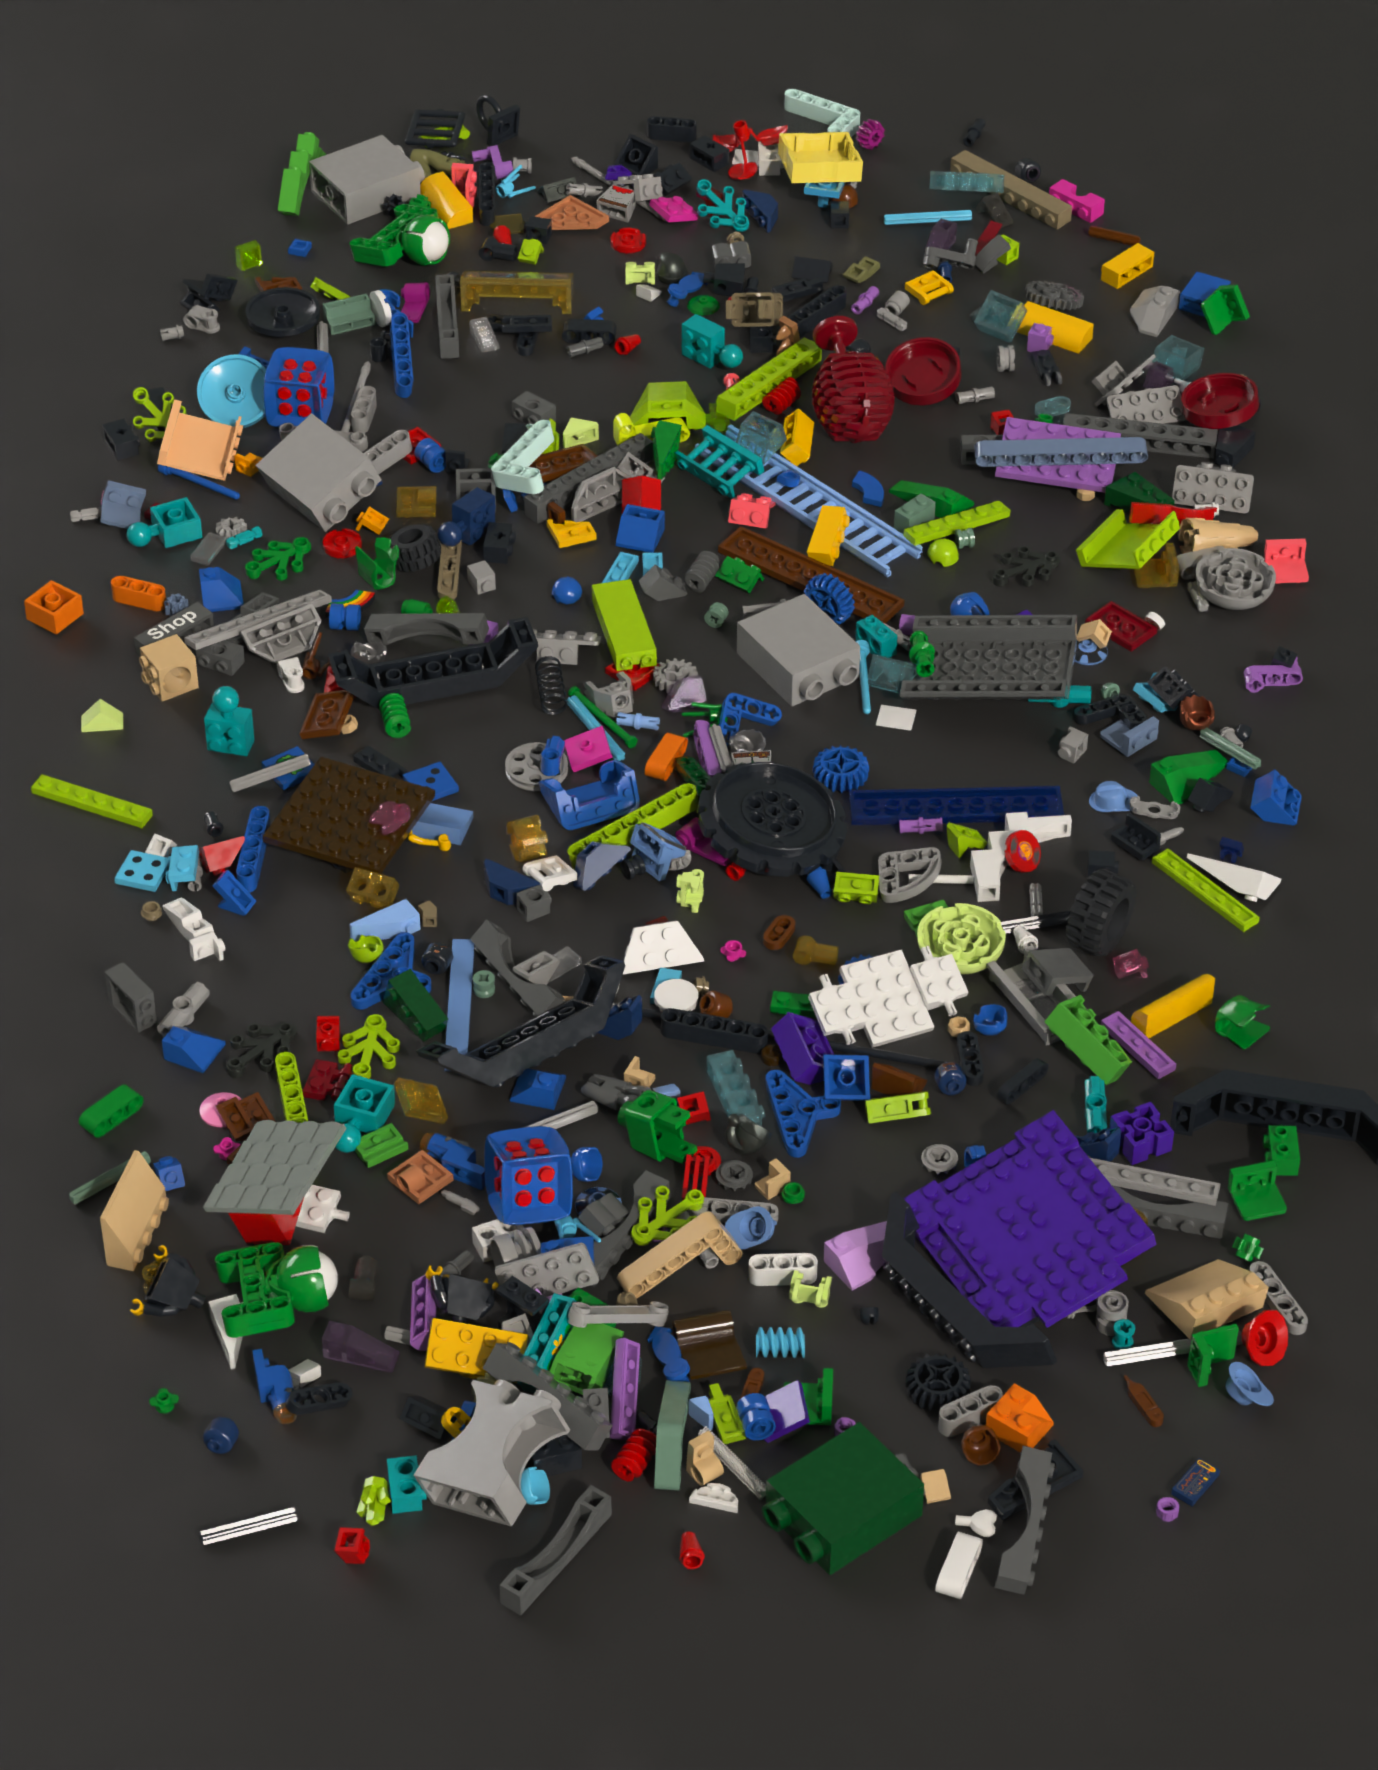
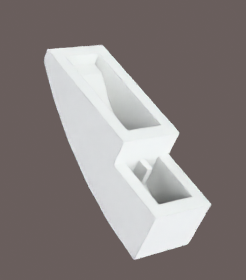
M181 897L163 905V909L170 920L188 941L214 932L213 926L202 918L201 911Z

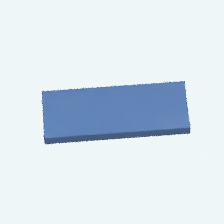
M430 803L413 827L412 833L420 838L438 840L440 835L446 834L451 844L461 845L473 820V811Z

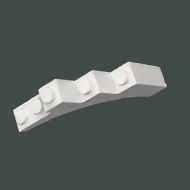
M1027 812L1006 813L1005 831L988 833V850L971 851L970 868L972 875H974L977 901H999L1000 878L1008 865L1005 857V850H1007L1005 842L1009 834L1018 830H1027L1036 837L1038 843L1054 838L1069 837L1071 835V815L1028 818Z

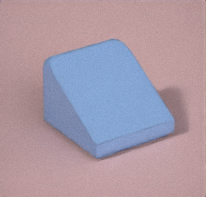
M674 1083L652 1088V1091L673 1097L678 1102L677 1098L680 1097V1089Z
M701 1396L689 1399V1415L703 1427L707 1426L709 1430H712L713 1411L708 1397Z

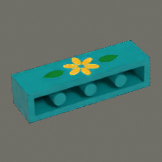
M553 1294L524 1353V1356L535 1359L537 1361L536 1365L541 1369L550 1371L555 1356L573 1328V1325L568 1323V1314L572 1303L577 1302L574 1298ZM521 1381L517 1382L524 1391L535 1393L536 1390H539L530 1384Z

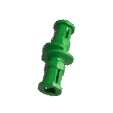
M915 631L910 636L912 647L909 652V658L916 665V671L919 676L929 677L935 670L933 664L935 649L928 642L927 634L923 631Z

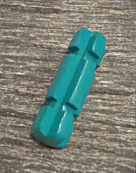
M256 526L251 528V531L246 530L235 535V538L233 536L227 538L226 545L229 549H234L238 547L237 545L241 546L253 541V538L258 539L263 536L262 529Z

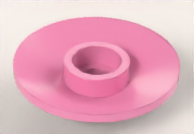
M227 1092L213 1094L202 1102L200 1116L210 1126L227 1127L215 1106L233 1097H237L238 1100H241V1098Z

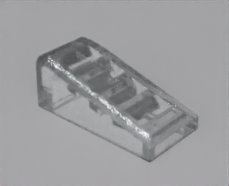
M487 317L470 320V333L481 352L499 349V344Z

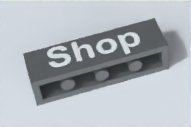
M199 602L192 604L134 637L136 654L141 656V647L175 634L185 643L184 637L214 627L213 613Z

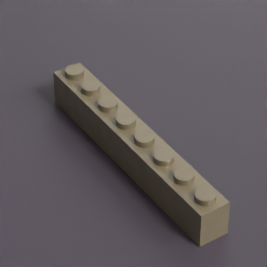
M967 150L951 158V174L1043 223L1059 229L1071 221V205Z

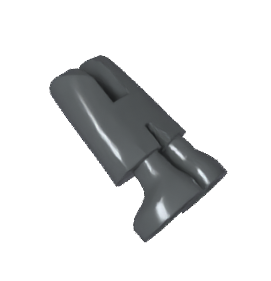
M593 1074L589 1078V1082L585 1083L581 1088V1093L602 1105L618 1111L625 1102L634 1101L644 1091L651 1090V1088L644 1085L633 1086L628 1081Z

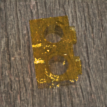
M355 867L346 892L351 897V900L356 903L363 904V902H367L377 909H383V907L386 908L393 904L400 885L395 878ZM366 884L363 890H358L361 885ZM381 890H386L384 895L378 896Z

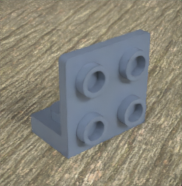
M108 480L102 496L101 523L128 529L131 524L140 522L141 507L146 496V489Z

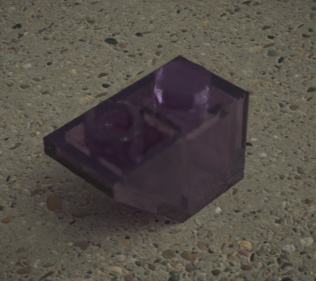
M941 218L932 228L926 247L949 250L956 242L957 223Z
M1156 361L1149 367L1143 387L1154 389L1170 386L1175 379L1173 368Z
M694 675L677 680L662 704L663 709L670 711V713L682 711V707L689 706V708L696 707L691 705L692 702L701 703L707 701L702 677Z

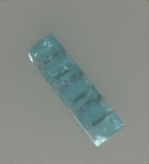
M930 171L929 189L1003 193L1005 175Z
M733 1050L708 1055L707 1073L727 1117L730 1114H737L739 1116L742 1113L762 1127V1119L765 1118L762 1105L757 1103L756 1091L750 1088L748 1074H744L742 1071L741 1059L736 1058Z

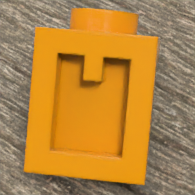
M250 452L246 456L236 454L234 456L236 471L251 477L259 471L255 465L263 458Z
M369 506L365 513L362 511L358 516L356 522L359 524L356 530L359 531L362 525L380 535L389 518Z

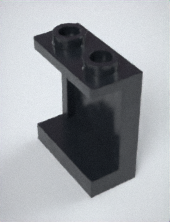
M512 1275L497 1289V1293L507 1299V1313L498 1320V1328L501 1329L503 1321L526 1314L534 1335L549 1304V1299Z

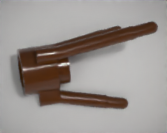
M321 632L318 633L311 654L306 652L302 669L303 676L308 679H314L316 676L321 677L323 672L330 666L328 661L320 668L319 660L314 658L322 637Z

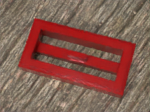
M689 1154L686 1155L682 1201L685 1200L688 1193L691 1163H695L692 1190L697 1189L700 1163L704 1164L701 1192L706 1197L710 1156L703 1158L700 1155H696V1157H691Z

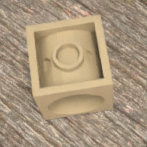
M177 634L140 648L141 656L139 657V662L143 670L141 678L145 684L150 686L153 695H157L162 702L199 688L195 655Z

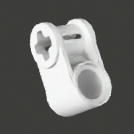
M298 657L277 661L278 673L286 690L290 693L303 691L305 688L302 680L303 669Z

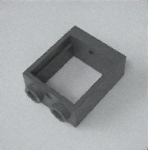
M124 962L105 971L109 1004L138 1033L156 1024L157 1018L153 991Z

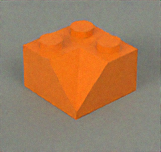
M52 580L24 600L26 619L56 635L84 614L82 596Z
M1015 1383L991 1408L986 1416V1426L995 1431L998 1440L1020 1453L1023 1446L1034 1448L1054 1424L1037 1397Z

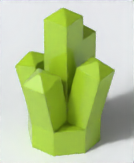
M376 1476L365 1479L363 1492L356 1511L361 1517H366V1522L370 1526L379 1524V1522L384 1520L385 1505L391 1502L388 1491L389 1482L384 1478Z

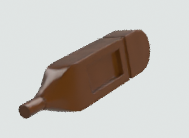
M753 1368L749 1372L740 1399L748 1394H760L764 1383V1371L762 1369Z
M1125 1375L1123 1378L1127 1382L1130 1399L1151 1426H1161L1164 1419L1163 1412L1143 1385L1133 1382Z

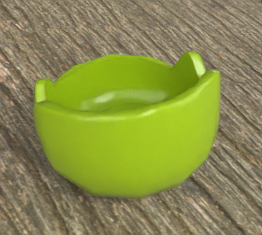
M949 539L934 541L930 544L927 555L933 564L940 562L944 567L955 564L959 559L957 546Z
M361 935L358 941L355 942L353 939H350L348 942L351 955L356 961L361 963L372 962L383 953V942L377 936L365 937Z

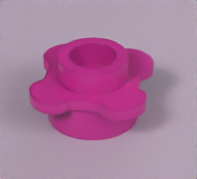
M736 940L728 941L720 949V952L725 954L729 962L746 956V951L742 950V944Z
M225 1137L219 1145L214 1146L213 1150L214 1153H219V1157L222 1160H227V1157L241 1144L233 1142L229 1137Z

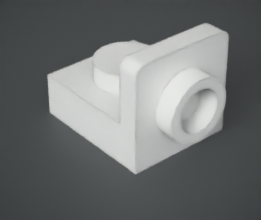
M214 932L189 940L190 956L194 961L215 954L219 961L224 960L223 951H225V945L222 939H218Z

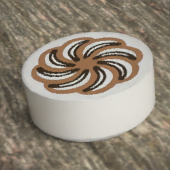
M1149 612L1145 617V621L1158 628L1157 631H1160L1165 626L1164 620L1155 612Z

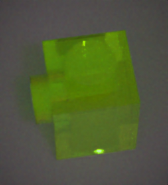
M709 403L706 425H710V427L718 432L727 431V427L730 425L729 416L717 412L716 403Z

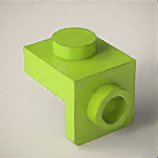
M524 239L518 260L536 265L539 254L544 252L541 242L536 239Z

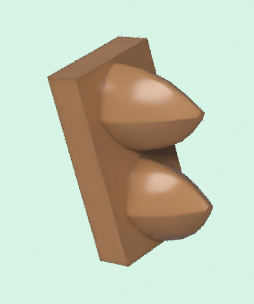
M785 316L779 319L780 329L776 335V340L783 341L778 347L776 355L781 354L784 350L800 341L797 323Z

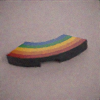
M355 590L347 598L332 599L331 603L343 604L344 607H347L348 604L360 605L362 612L375 600V592ZM329 603L325 612L327 618H329L331 603Z

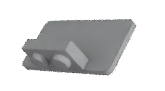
M1155 354L1129 374L1123 370L1117 361L1112 363L1092 381L1103 395L1095 405L1098 406L1101 403L1106 405L1108 396L1121 393L1123 391L1122 386L1126 388L1133 382L1132 377L1137 379L1144 373L1142 369L1146 371L1154 364L1152 360L1156 358Z
M1177 385L1154 389L1148 388L1136 392L1129 391L1123 394L1108 396L1106 399L1111 418L1161 424L1183 422L1186 419L1183 415L1181 394Z
M1201 462V465L1198 464L1197 467L1178 465L1176 467L1172 498L1175 500V504L1194 506L1212 504L1214 502L1219 505V510L1248 513L1254 476L1236 473V470L1232 469V466L1229 465L1213 467V463Z
M533 629L538 641L537 661L542 657L552 656L559 659L561 664L577 665L578 646H598L602 640V637L597 636L595 632H585V635H577L576 631H565V634H557L556 630H545V633H537V630ZM546 660L542 662L558 664V662H556L555 660Z
M584 1243L505 1263L495 1268V1274L500 1285L513 1275L532 1289L537 1288L545 1297L552 1296L554 1293L560 1294L576 1290L578 1287L583 1288L599 1282L598 1273Z

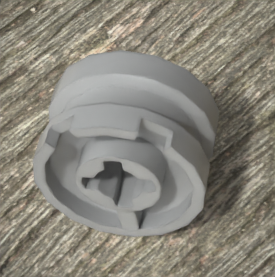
M1003 345L997 346L998 372H1004V370L1014 371L1015 351L1012 349L1014 348L1013 345H1008L1007 347H1003Z

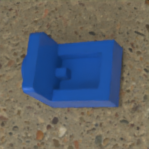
M163 1157L159 1159V1162L153 1163L155 1173L164 1185L165 1191L185 1186L181 1164L176 1157Z

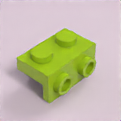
M836 872L833 890L834 899L840 902H850L852 900L859 901L862 904L877 903L879 875Z

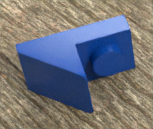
M229 870L224 871L212 885L223 897L222 901L218 904V907L244 916L256 903L253 896Z

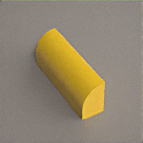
M444 171L432 174L420 184L421 195L428 197L427 201L431 202V208L437 210L438 217L446 223L448 229L473 223V207Z
M1027 301L1020 309L1013 327V331L1028 336V332L1034 323L1052 327L1051 335H1054L1052 345L1079 354L1092 340L1094 324Z
M1202 974L1135 1011L1132 1014L1131 1023L1148 1038L1153 1037L1212 1004L1215 977L1210 974Z

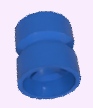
M425 438L417 444L414 451L415 457L430 471L439 473L446 468V450L441 448L437 442L431 438Z
M331 603L329 612L330 629L342 630L343 627H346L347 630L359 631L361 606L348 604L347 607H344L343 604Z
M752 1393L738 1401L736 1409L746 1437L751 1440H762L771 1436L775 1431L776 1425L766 1397L759 1393Z

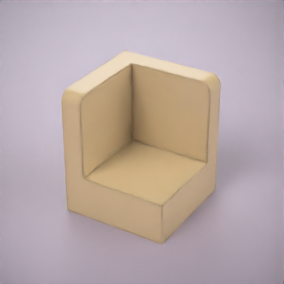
M1098 619L1082 624L1077 640L1080 642L1091 639L1101 649L1107 646L1112 631Z
M637 1056L633 1058L624 1072V1081L631 1082L633 1086L644 1085L650 1088L655 1080V1074L640 1069V1058Z
M776 1158L769 1162V1175L755 1182V1188L769 1200L782 1193L785 1185L790 1183L791 1172Z

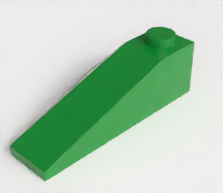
M659 420L657 426L652 428L651 438H654L653 451L657 479L662 480L666 472H669L670 468H673L677 461L675 452L679 451L682 426L680 424Z
M901 480L889 489V493L907 502L919 494L936 502L935 516L939 518L969 510L974 506V501L945 487Z
M1217 750L1168 756L1151 764L1149 783L1170 803L1174 801L1180 805L1188 801L1199 778L1209 780L1212 777H1216L1227 766L1229 761Z

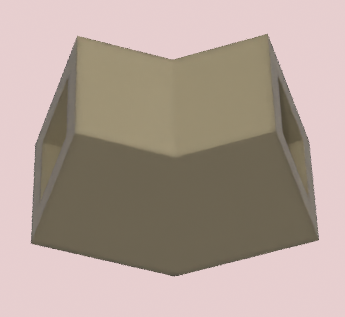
M430 900L418 905V913L423 919V927H437V907Z

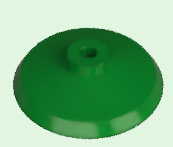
M699 295L693 297L687 303V308L693 314L705 316L717 312L720 304L714 297Z

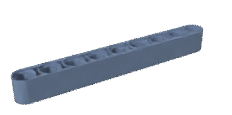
M1142 437L985 440L977 442L974 446L976 464L981 467L1143 463L1148 459L1146 440Z

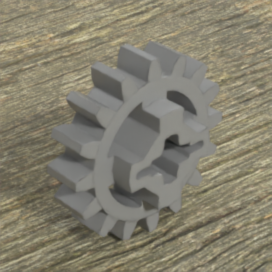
M674 658L673 661L666 659L665 664L660 662L659 667L655 666L653 681H655V686H659V690L666 689V693L674 691V694H677L679 691L685 693V689L692 690V686L697 685L698 672L696 671V666H692V662L685 663V659L677 661V658Z

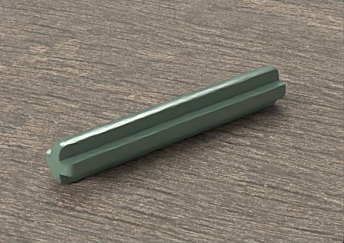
M1207 727L1200 730L1201 739L1254 770L1261 767V759Z
M146 1151L141 1152L146 1162L150 1164L149 1154ZM130 1159L69 1192L70 1201L73 1204H78L119 1181Z

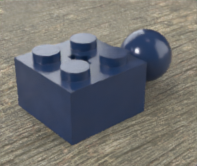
M477 487L452 504V521L443 523L438 529L439 541L448 547L456 546L461 540L468 545H472L485 536L489 522H495V495Z

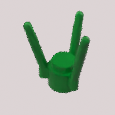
M692 702V706L708 708L709 711L681 713L682 716H708L709 721L718 726L722 704L713 705ZM694 730L684 733L683 737L692 736Z

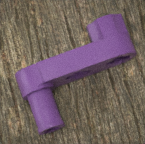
M497 145L489 146L483 150L472 151L473 162L489 159L494 164L496 179L506 178L513 172L511 161L502 162Z
M1296 657L1292 668L1283 665H1253L1247 667L1243 672L1246 689L1256 693L1263 689L1264 686H1290L1301 683L1303 676L1301 668L1298 666V658Z

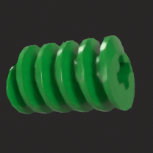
M398 693L385 695L379 703L385 731L393 738H402L411 730L404 698Z

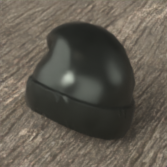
M667 251L659 255L660 263L656 273L660 281L666 284H678L683 277L688 275L684 261L677 254Z
M741 1113L739 1116L737 1114H730L728 1117L729 1125L725 1130V1138L729 1147L734 1152L741 1155L754 1154L770 1141L771 1132L756 1124Z

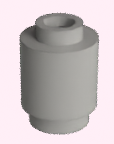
M896 291L885 303V309L896 316L900 315L910 302L908 295L902 291Z

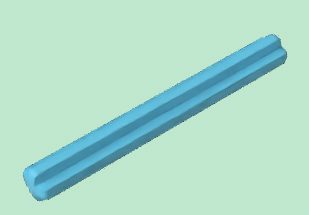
M971 210L884 215L885 225L972 220Z
M577 696L568 697L567 705L589 730L602 726ZM605 730L614 760H624L625 752Z

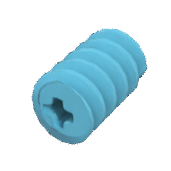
M759 1327L756 1334V1358L759 1351H762L764 1358H767L769 1351L772 1352L774 1358L777 1357L779 1351H781L783 1358L787 1357L788 1351H791L793 1358H796L798 1351L805 1358V1334H803L801 1327L797 1328L795 1334L791 1327H788L786 1334H784L782 1327H778L776 1334H774L772 1327L768 1328L766 1334L763 1328Z

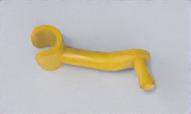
M412 830L409 833L408 840L413 843L438 846L442 851H448L451 847V842L446 834L440 835L438 840L420 838L414 835Z

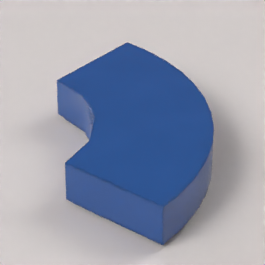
M858 471L852 481V487L863 493V503L882 507L884 490L881 483L872 475Z

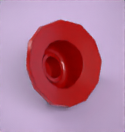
M1277 1310L1262 1311L1253 1320L1245 1324L1242 1330L1241 1339L1243 1345L1247 1348L1251 1360L1259 1366H1274L1284 1357L1288 1346V1328L1284 1317Z

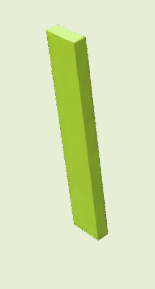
M1167 848L1152 857V863L1241 931L1245 932L1259 923V916Z

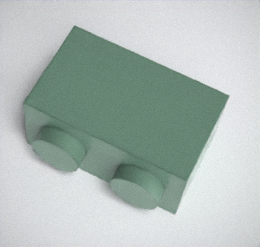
M919 494L895 510L894 529L903 534L906 528L935 520L936 502L923 494Z

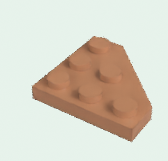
M571 195L534 216L552 219V230L598 229L609 222V215Z

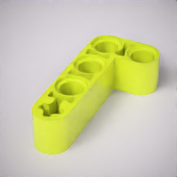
M618 414L613 421V437L617 446L639 433L653 441L654 438H651L652 428L656 427L659 421L634 426L628 414ZM682 418L661 420L682 425L680 443L690 437V431Z

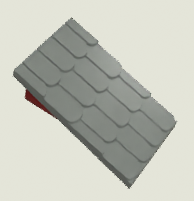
M263 1120L257 1122L248 1139L241 1145L232 1164L227 1167L220 1182L216 1183L203 1208L206 1212L228 1213L247 1244L278 1242L282 1245H290L304 1197L347 1129L346 1126L338 1122L317 1123L315 1121L296 1123L290 1120L283 1122Z

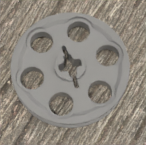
M533 742L523 744L508 754L505 760L506 776L516 787L529 791H541L539 782H531L532 779L542 781L553 778L562 783L568 774V760L565 753L563 752L559 775L546 776L541 772V754L533 753L535 751L542 752L545 749L546 743ZM515 758H523L524 760H522V761H515L514 759H515ZM518 771L522 772L523 774L514 775L513 773Z

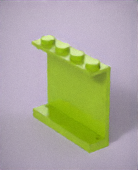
M1116 509L1076 549L1081 567L1140 569L1180 529L1176 512L1172 511L1160 524L1127 523L1123 510Z

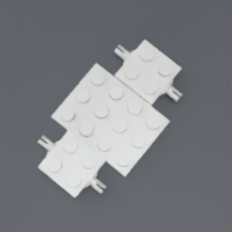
M926 946V948L920 949L925 961L913 964L909 968L902 950L841 966L839 971L844 981V984L832 985L828 974L821 975L819 979L823 989L809 993L808 998L824 1036L842 1033L846 1044L850 1045L856 1042L852 1031L864 1029L871 1048L933 1031L934 1025L927 1010L945 1006L948 1016H954L957 1014L953 1001L966 997L969 993L953 955L933 957L930 947Z

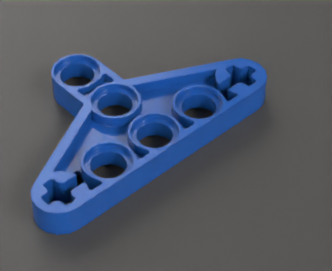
M407 932L398 934L350 994L351 1005L355 1009H366L382 1001L388 980L408 969L413 971L421 983H426L427 985L424 987L429 993L431 992V978L426 974L413 970L415 942L412 934ZM391 955L399 956L397 959L388 958ZM383 968L388 970L385 973L378 972L379 969ZM371 982L377 983L374 987L367 986Z
M771 1070L766 1074V1089L786 1152L791 1157H802L807 1152L816 1121L838 1116L841 1112V1100H825L824 1096L812 1098L780 1070ZM785 1095L787 1098L780 1100L775 1098V1096ZM834 1104L836 1105V1107L833 1109H828L825 1107V1105ZM810 1107L813 1108L814 1111L805 1112L802 1109ZM782 1111H790L792 1114L784 1116L780 1113ZM788 1127H794L797 1129V1131L788 1132L785 1129ZM797 1140L798 1147L793 1145V1141Z

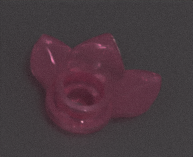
M392 801L384 802L379 805L380 810L375 811L371 815L369 823L382 824V833L386 835L397 830L402 823L410 819L411 809L407 804H397Z

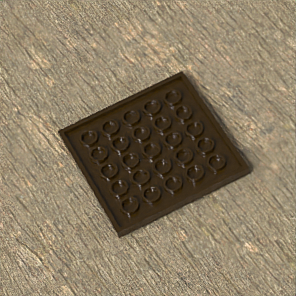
M320 757L264 833L263 842L379 877L434 799L435 790Z

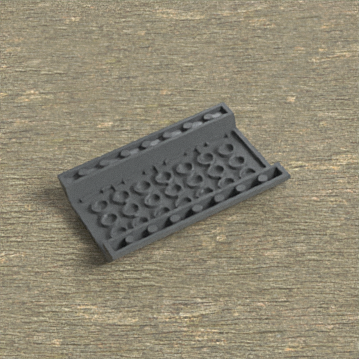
M1077 615L915 616L913 632L923 631L927 634L928 642L935 649L933 661L935 670L931 676L921 677L917 674L916 665L910 661L907 680H902L901 698L913 700L1069 699L1077 648Z

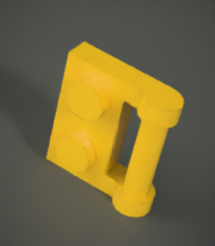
M934 270L905 283V290L918 298L922 305L928 304L930 300L954 292L953 285ZM938 287H941V288H939V289H937V290H935V291H933V292H930V293L926 294V293L929 292V291H932V290H934V289H936V288H938Z

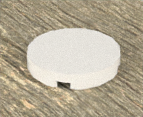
M372 291L369 299L371 310L375 315V321L380 327L389 326L392 317L390 305L385 303V295L382 291Z
M670 979L657 986L654 992V1003L656 1007L660 1008V1011L668 1008L692 1011L698 1004V990L689 981Z

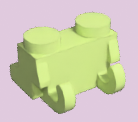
M626 262V285L633 283L655 284V263L644 262V265H636V262Z
M694 869L692 872H683L682 875L678 874L677 887L681 888L677 892V903H681L683 907H690L693 913L698 912L704 895V872L702 870Z
M794 1270L789 1299L794 1303H802L804 1301L814 1303L820 1308L826 1307L830 1296L832 1277H822L819 1287L801 1284V1279H803L804 1274Z

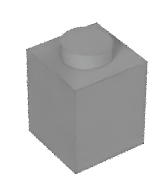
M485 560L467 566L468 582L477 595L496 589L495 573Z

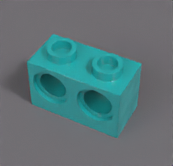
M874 615L856 622V641H867L870 653L880 662L897 654L898 635Z
M417 1455L387 1459L393 1514L423 1510L422 1500H427V1497L414 1477V1473L419 1467Z

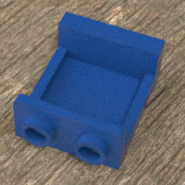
M1196 272L1180 294L1179 309L1205 317L1201 308L1202 302L1219 286L1230 285L1231 281Z

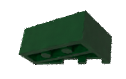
M1133 472L1106 486L1104 505L1110 507L1112 504L1121 508L1124 513H1127V511L1131 510L1132 502L1170 504L1174 506L1175 500L1138 473Z
M411 969L388 980L382 1003L423 1042L446 1029L448 1023L447 1016Z

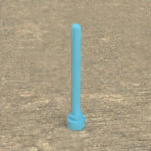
M858 640L856 643L860 645L859 675L862 709L864 714H869L871 706L866 657L870 652L869 643L865 640Z

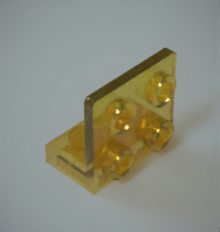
M1165 543V551L1161 552V559H1149L1140 569H1134L1138 588L1177 586L1179 564L1174 543Z

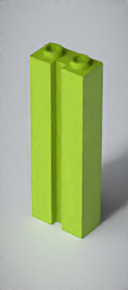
M631 579L593 584L592 602L616 670L633 669L635 664H640V667L656 666V647Z

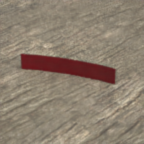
M994 221L989 222L977 240L975 256L997 235L1003 224Z

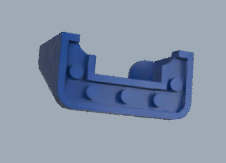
M616 759L606 762L600 767V781L566 791L562 788L560 782L553 778L539 781V785L544 799L559 824L567 830H574L623 816L638 809L640 798L634 770Z

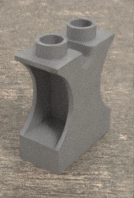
M473 1380L471 1385L476 1394V1407L469 1424L451 1442L428 1451L414 1473V1477L432 1504L512 1527L527 1503L521 1490V1477L527 1462L539 1448L557 1437L568 1434L570 1428L559 1412L561 1408L560 1401L544 1390H536L533 1395L521 1393L517 1387L505 1380H496L494 1385Z

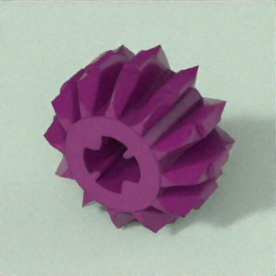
M871 119L863 121L862 126H858L859 131L856 132L858 144L870 150L874 147L878 148V144L882 143L881 140L885 137V129L878 121Z

